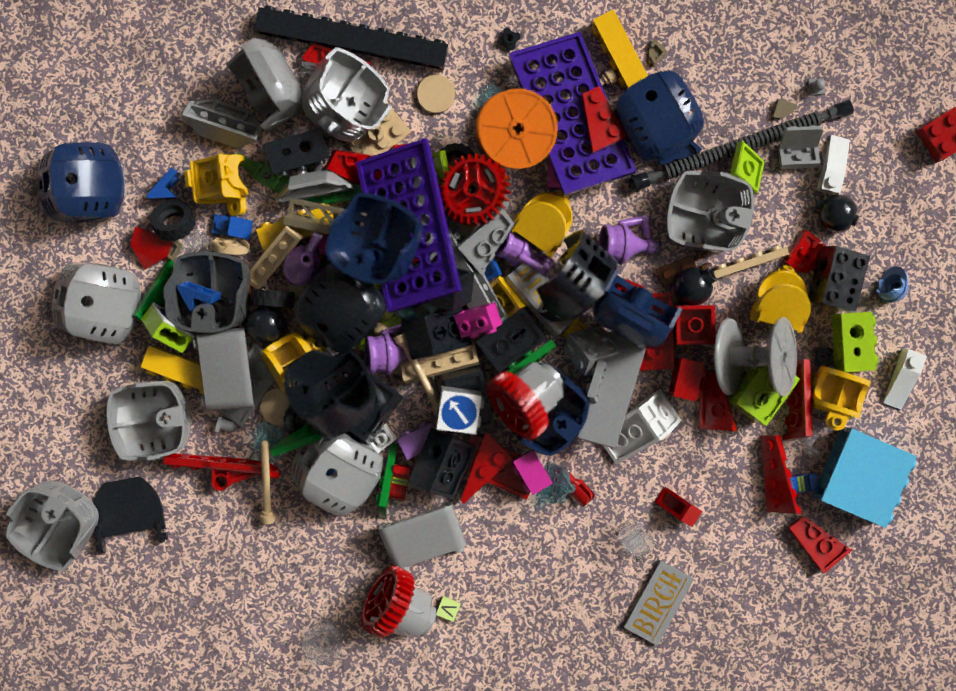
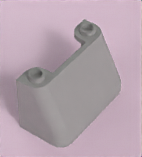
M244 327L214 333H197V338H193L194 349L199 350L204 395L201 396L202 407H206L207 411L254 407Z
M452 501L444 503L439 509L435 507L432 510L399 521L396 520L393 522V525L389 522L381 524L378 528L392 566H398L405 570L410 569L409 566L452 551L453 554L464 551L463 547L467 545Z

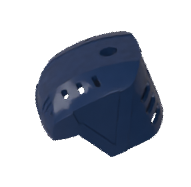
M660 71L636 82L619 98L613 111L627 136L624 139L626 145L643 162L662 160L679 152L691 144L704 127V118L700 107L682 77L674 71ZM637 118V121H634L632 123L628 122L631 119ZM642 127L641 131L634 132L635 129ZM643 137L648 138L647 140L641 141V138Z
M100 142L63 143L45 153L41 158L37 173L38 193L41 205L49 218L70 223H86L112 218L120 213L125 198L124 171L122 163L111 145ZM67 174H71L75 178L73 185L66 176ZM85 202H86V203H87V206H86V210L84 211V210H83V209H84V204H85ZM97 202V208L94 211L95 203Z
M358 193L351 200L348 207L332 221L326 244V255L339 270L358 280L368 283L397 281L406 275L414 259L418 246L421 243L423 227L416 215L399 203L376 194ZM361 212H365L368 215L364 216L361 214ZM356 221H357V222H363V223H364V226H362V225H357V224H356ZM352 231L360 233V236L353 235ZM373 251H377L380 255V258L377 262L374 261L375 256Z
M615 270L604 294L592 309L594 317L604 328L616 333L637 347L654 349L662 346L678 319L682 308L671 307L652 297L653 294L640 286H633L617 275L619 271ZM619 283L627 289L626 293L618 290L615 284ZM613 291V292L617 293L618 295H620L622 298H620V297H618V296H616V295H614V294H612V293H610V292ZM656 305L663 309L665 313H657L651 309V306ZM650 314H652V315L658 317V318L660 319V321H659L658 319H656L655 317L651 316Z
M555 367L553 368L564 382V389L568 386L570 389L566 392L563 390V397L548 412L547 418H549L547 429L533 440L522 438L521 435L517 436L516 432H513L521 443L546 456L555 455L571 444L583 428L589 412V400L585 391Z

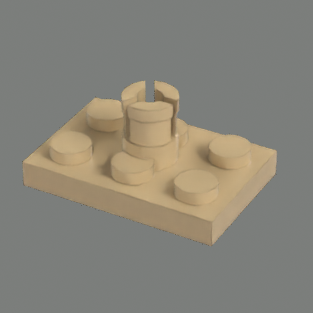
M391 108L388 115L376 128L355 141L345 142L355 153L378 155L392 150L393 145H398L412 132Z

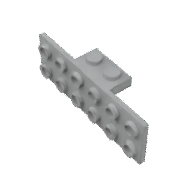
M611 331L609 337L618 346L619 353L604 358L602 361L598 360L597 365H594L592 368L591 376L593 378L591 383L587 384L585 391L589 400L588 417L578 437L582 440L616 448L646 348L637 347Z

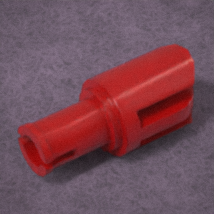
M567 467L557 474L568 486L567 492L581 507L586 506L594 499V492L582 479H576Z

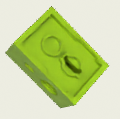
M873 312L831 314L835 369L843 372L876 370L878 356L875 354L877 337L874 335L876 318Z
M751 366L743 377L739 389L733 395H730L728 399L733 407L754 423L767 426L789 394L780 396L776 393L771 383L769 367L754 369ZM796 375L791 391L800 380Z

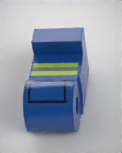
M814 472L792 475V478H790L792 489H795L796 493L819 491L817 474Z

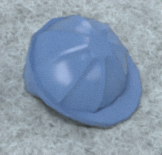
M898 266L891 267L885 271L878 281V289L876 290V293L883 302L895 303L905 298L909 291L906 271Z

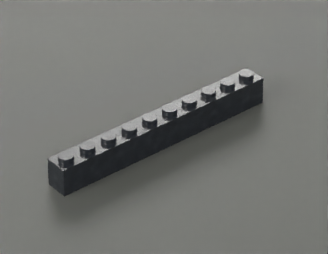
M267 5L264 8L258 7L254 28L257 34L307 44L316 43L332 49L340 48L352 53L439 70L445 69L449 46L445 44L444 40L434 39V41H430L420 35H415L414 38L409 37L404 32H396L394 34L389 33V30L384 28L370 29V26L364 24L353 26L348 21L340 20V23L333 22L328 17H321V19L313 18L314 16L308 13L297 15L292 10L284 9L282 12L277 11L275 7Z

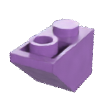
M424 421L417 425L418 429L414 431L408 429L400 433L401 437L397 440L407 460L421 453L430 429L434 428L433 422L428 423V421Z

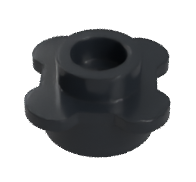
M505 28L502 37L498 39V43L504 45L509 50H514L521 35L518 32L514 33L510 28Z
M816 347L814 349V364L816 366L821 364L831 366L833 363V349L830 347L826 349Z

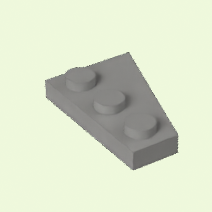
M502 208L499 209L501 215L494 214L495 221L488 218V224L483 222L481 226L476 228L457 245L458 249L482 276L490 260L492 261L498 247L504 242L515 224Z

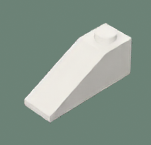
M833 135L830 136L816 191L830 195L840 194L846 172L850 140Z
M909 349L901 350L883 401L884 404L898 409L903 408L922 372L927 358L926 355Z

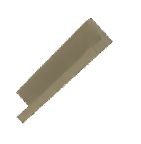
M291 198L289 211L284 217L283 225L329 234L333 221L330 215L334 212L341 214L345 209ZM295 204L301 205L306 212L302 215L294 214ZM315 208L320 209L325 216L317 219L311 211ZM352 231L353 235L360 236V233Z

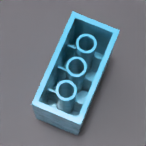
M844 427L839 431L818 480L819 491L813 492L812 496L886 528L893 520L892 513L901 501V492L908 485V476L910 471H913L916 466L917 456L852 428Z

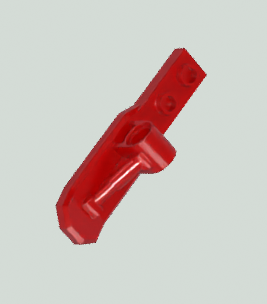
M174 453L165 456L163 459V464L169 465L171 468L188 466V469L198 470L200 468L212 469L211 483L213 488L218 491H223L228 486L247 480L250 477L262 476L261 460ZM269 463L270 478L278 479L281 476V470ZM218 477L225 478L226 484L220 483Z

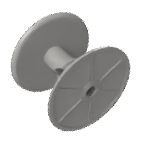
M782 317L775 322L770 335L769 347H760L759 345L745 347L743 334L738 323L731 318H727L721 323L715 343V370L719 386L724 394L733 395L739 389L745 366H753L754 369L769 367L771 383L776 393L780 396L789 394L796 374L797 348L794 330L787 318Z

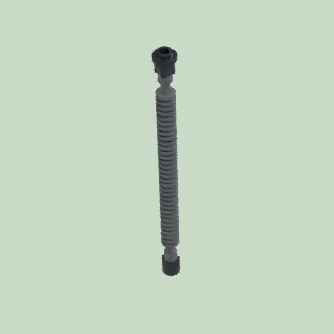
M848 99L834 104V107L828 108L826 112L818 114L817 111H814L808 115L794 118V120L780 123V125L766 128V130L752 133V135L738 138V140L735 139L730 141L729 144H721L716 146L715 149H707L702 151L701 154H693L688 156L687 159H679L677 162L674 161L673 164L663 165V170L651 171L649 173L643 172L637 175L631 174V179L628 180L630 189L638 193L641 189L657 182V179L667 177L669 180L671 176L675 178L676 175L680 176L685 171H694L695 169L703 168L704 165L708 166L709 164L717 163L718 160L722 161L723 159L731 158L732 155H735L737 142L744 141L753 150L765 144L781 140L785 128L791 126H821V121L840 119L854 113L853 105Z

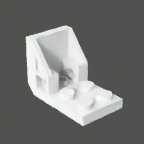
M659 389L634 406L626 414L616 448L604 446V448L617 465L669 435L681 422V418L662 390Z

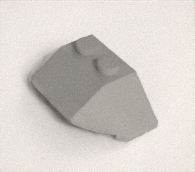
M216 99L198 102L189 101L182 114V118L201 137L234 148L256 142L262 130L261 123H259L251 111Z
M325 167L314 168L315 172L307 173V170L295 172L296 175L290 176L275 201L281 205L290 203L291 198L306 200L355 190L351 183Z

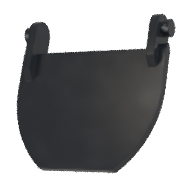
M139 476L106 482L102 485L94 500V505L99 513L98 523L94 529L96 542L98 541L96 552L106 553L105 537L157 528L160 543H165V540H168V533L164 532L166 523L162 502L150 483Z

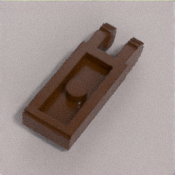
M703 252L695 256L691 255L657 268L656 271L662 287L674 283L679 273L683 270L697 267L694 260L705 258L708 253ZM705 263L698 268L703 270L710 268L712 263Z

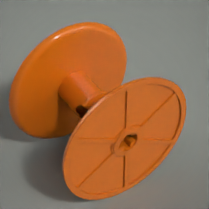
M511 89L495 94L483 104L475 123L476 139L483 153L488 158L491 157L495 162L514 169L534 166L546 158L555 144L558 131L557 119L550 104L539 94L526 89ZM513 126L518 127V131H514Z

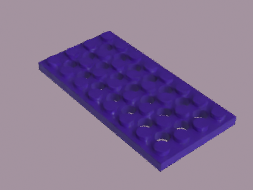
M581 32L509 53L508 57L520 88L533 91L543 98L548 97L552 100L550 106L559 118L557 133L562 132L566 136L565 140L556 138L552 150L547 155L563 197L636 172L624 140L594 154H591V151L584 152L581 149L583 144H587L591 148L590 138H588L587 121L584 116L581 100L582 94L578 91V87L583 86L589 91L600 86L607 99ZM570 52L573 54L574 58L567 59L565 58L564 53ZM546 58H554L556 64H548ZM535 63L538 65V69L531 70L528 64ZM577 69L581 75L575 77L571 74V70ZM558 74L563 78V81L556 82L553 76ZM542 80L545 83V87L539 88L536 86L535 81ZM567 92L570 95V99H562L560 93ZM567 110H575L577 116L570 117L567 114ZM581 127L584 130V134H576L574 128ZM570 150L573 153V157L566 158L563 151ZM606 157H614L616 163L609 164L606 161ZM595 162L598 165V169L591 170L588 163ZM573 167L578 168L580 175H572L570 169Z
M423 138L356 162L362 193L379 195L380 191L385 189V198L393 200L400 205L403 202H407V209L416 215L421 224L423 216H429V222L426 225L422 224L421 243L414 256V259L418 258L420 261L419 267L414 269L411 263L406 275L402 279L381 283L387 312L392 313L461 292L428 139ZM416 158V166L410 168V161ZM398 164L399 171L397 174H393L392 169ZM381 170L382 177L376 181L375 174ZM420 177V185L414 187V180ZM402 183L403 190L402 192L397 193L396 187L398 184ZM424 196L425 202L422 206H419L418 199ZM432 233L433 241L427 244L426 237ZM375 251L376 260L378 261L380 255L377 251ZM436 252L438 256L437 261L431 263L430 256ZM437 272H441L442 278L436 283L434 276ZM422 277L424 284L421 288H418L417 280ZM402 283L406 284L404 293L399 291V286Z

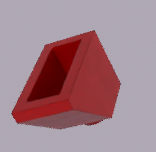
M666 486L655 500V503L691 527H693L703 512Z

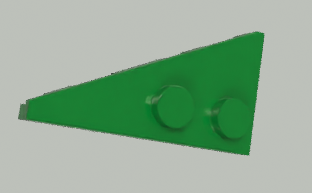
M306 424L271 447L270 452L274 457L322 438Z

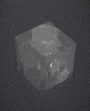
M193 230V233L183 238L182 252L211 251L210 243L212 239H210V235L205 234L203 230Z

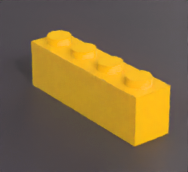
M614 9L595 18L592 21V27H590L595 38H599L601 42L599 46L603 54L608 55L610 68L617 72L620 87L627 90L636 82L647 77L648 74Z
M315 208L311 211L317 219L325 216L320 209ZM301 210V211L296 212V214L302 215V214H304L306 211H305V210ZM332 213V214L330 215V217L332 218V220H334L335 217H334V214ZM285 216L278 218L279 222L271 224V221L260 224L261 228L256 229L264 252L287 226L283 225ZM292 227L303 236L301 240L312 237L314 233L311 230Z
M153 345L148 346L141 364V368L146 369L145 373L153 376L160 374L164 376L163 379L174 383L176 380L182 383V387L191 390L192 387L197 388L199 393L204 395L200 363Z

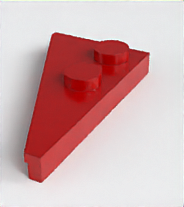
M488 431L484 434L460 500L463 504L513 459Z

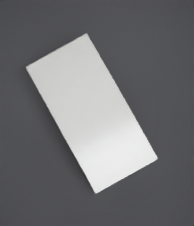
M384 424L369 445L379 453L394 442L397 437L388 425Z

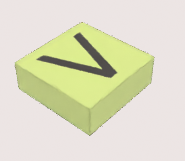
M443 596L436 615L454 622L461 603Z

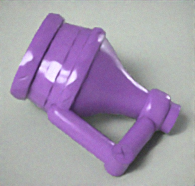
M648 215L620 220L614 226L605 224L600 230L598 244L606 252L610 253L619 265L624 264L637 253L645 252L652 254L659 251V242L652 239ZM641 224L646 240L634 235L628 226Z
M510 230L504 242L500 244L495 252L496 256L504 258L511 266L516 267L526 264L543 276H546L554 265V259L546 256L545 253H540L533 243L517 232H512V230Z
M314 231L308 245L295 247L287 255L283 270L285 278L290 284L304 286L310 283L318 273L320 259L315 249L322 238L321 234Z
M402 323L382 330L381 336L374 338L372 336L366 337V365L371 374L381 372L389 375L400 363L408 359L403 348H400L399 344L396 345L394 339L390 336L404 331Z

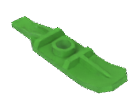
M245 157V163L241 164V166L248 170L253 179L278 194L289 179L285 175L277 177V174L271 175V178L268 180L265 179V173L269 172L271 174L269 166L262 161H251Z

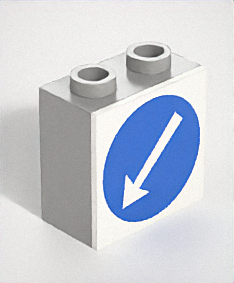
M441 386L435 423L436 429L476 434L477 428H480L481 425L479 411L484 406V397H482L481 392Z

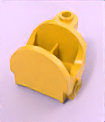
M217 154L189 161L190 170L184 171L185 186L187 188L192 187L194 202L197 204L227 203L230 215H244L247 209L246 197L249 196L248 189L240 181L238 165L245 163V157L237 154Z
M562 191L554 193L545 192L534 196L521 212H518L514 217L513 222L515 224L511 229L512 232L516 231L543 250L546 256L552 258L563 244L562 240L573 222L568 195L563 197Z
M784 265L762 279L754 304L750 310V320L756 321L757 318V322L763 321L775 324L778 319L785 317L790 321L797 333L803 332L811 312V305L805 283L794 271V268Z
M293 332L260 351L262 354L260 358L277 382L282 393L285 392V373L294 362L312 349L320 352L326 350L322 345L319 348L315 347L314 343L317 341L312 337L306 340L301 334Z
M821 366L816 374L813 373L811 378L812 408L827 412L825 423L830 429L842 430L848 420H853L854 417L860 418L863 402L871 381L840 370ZM838 418L839 422L835 425L834 420Z

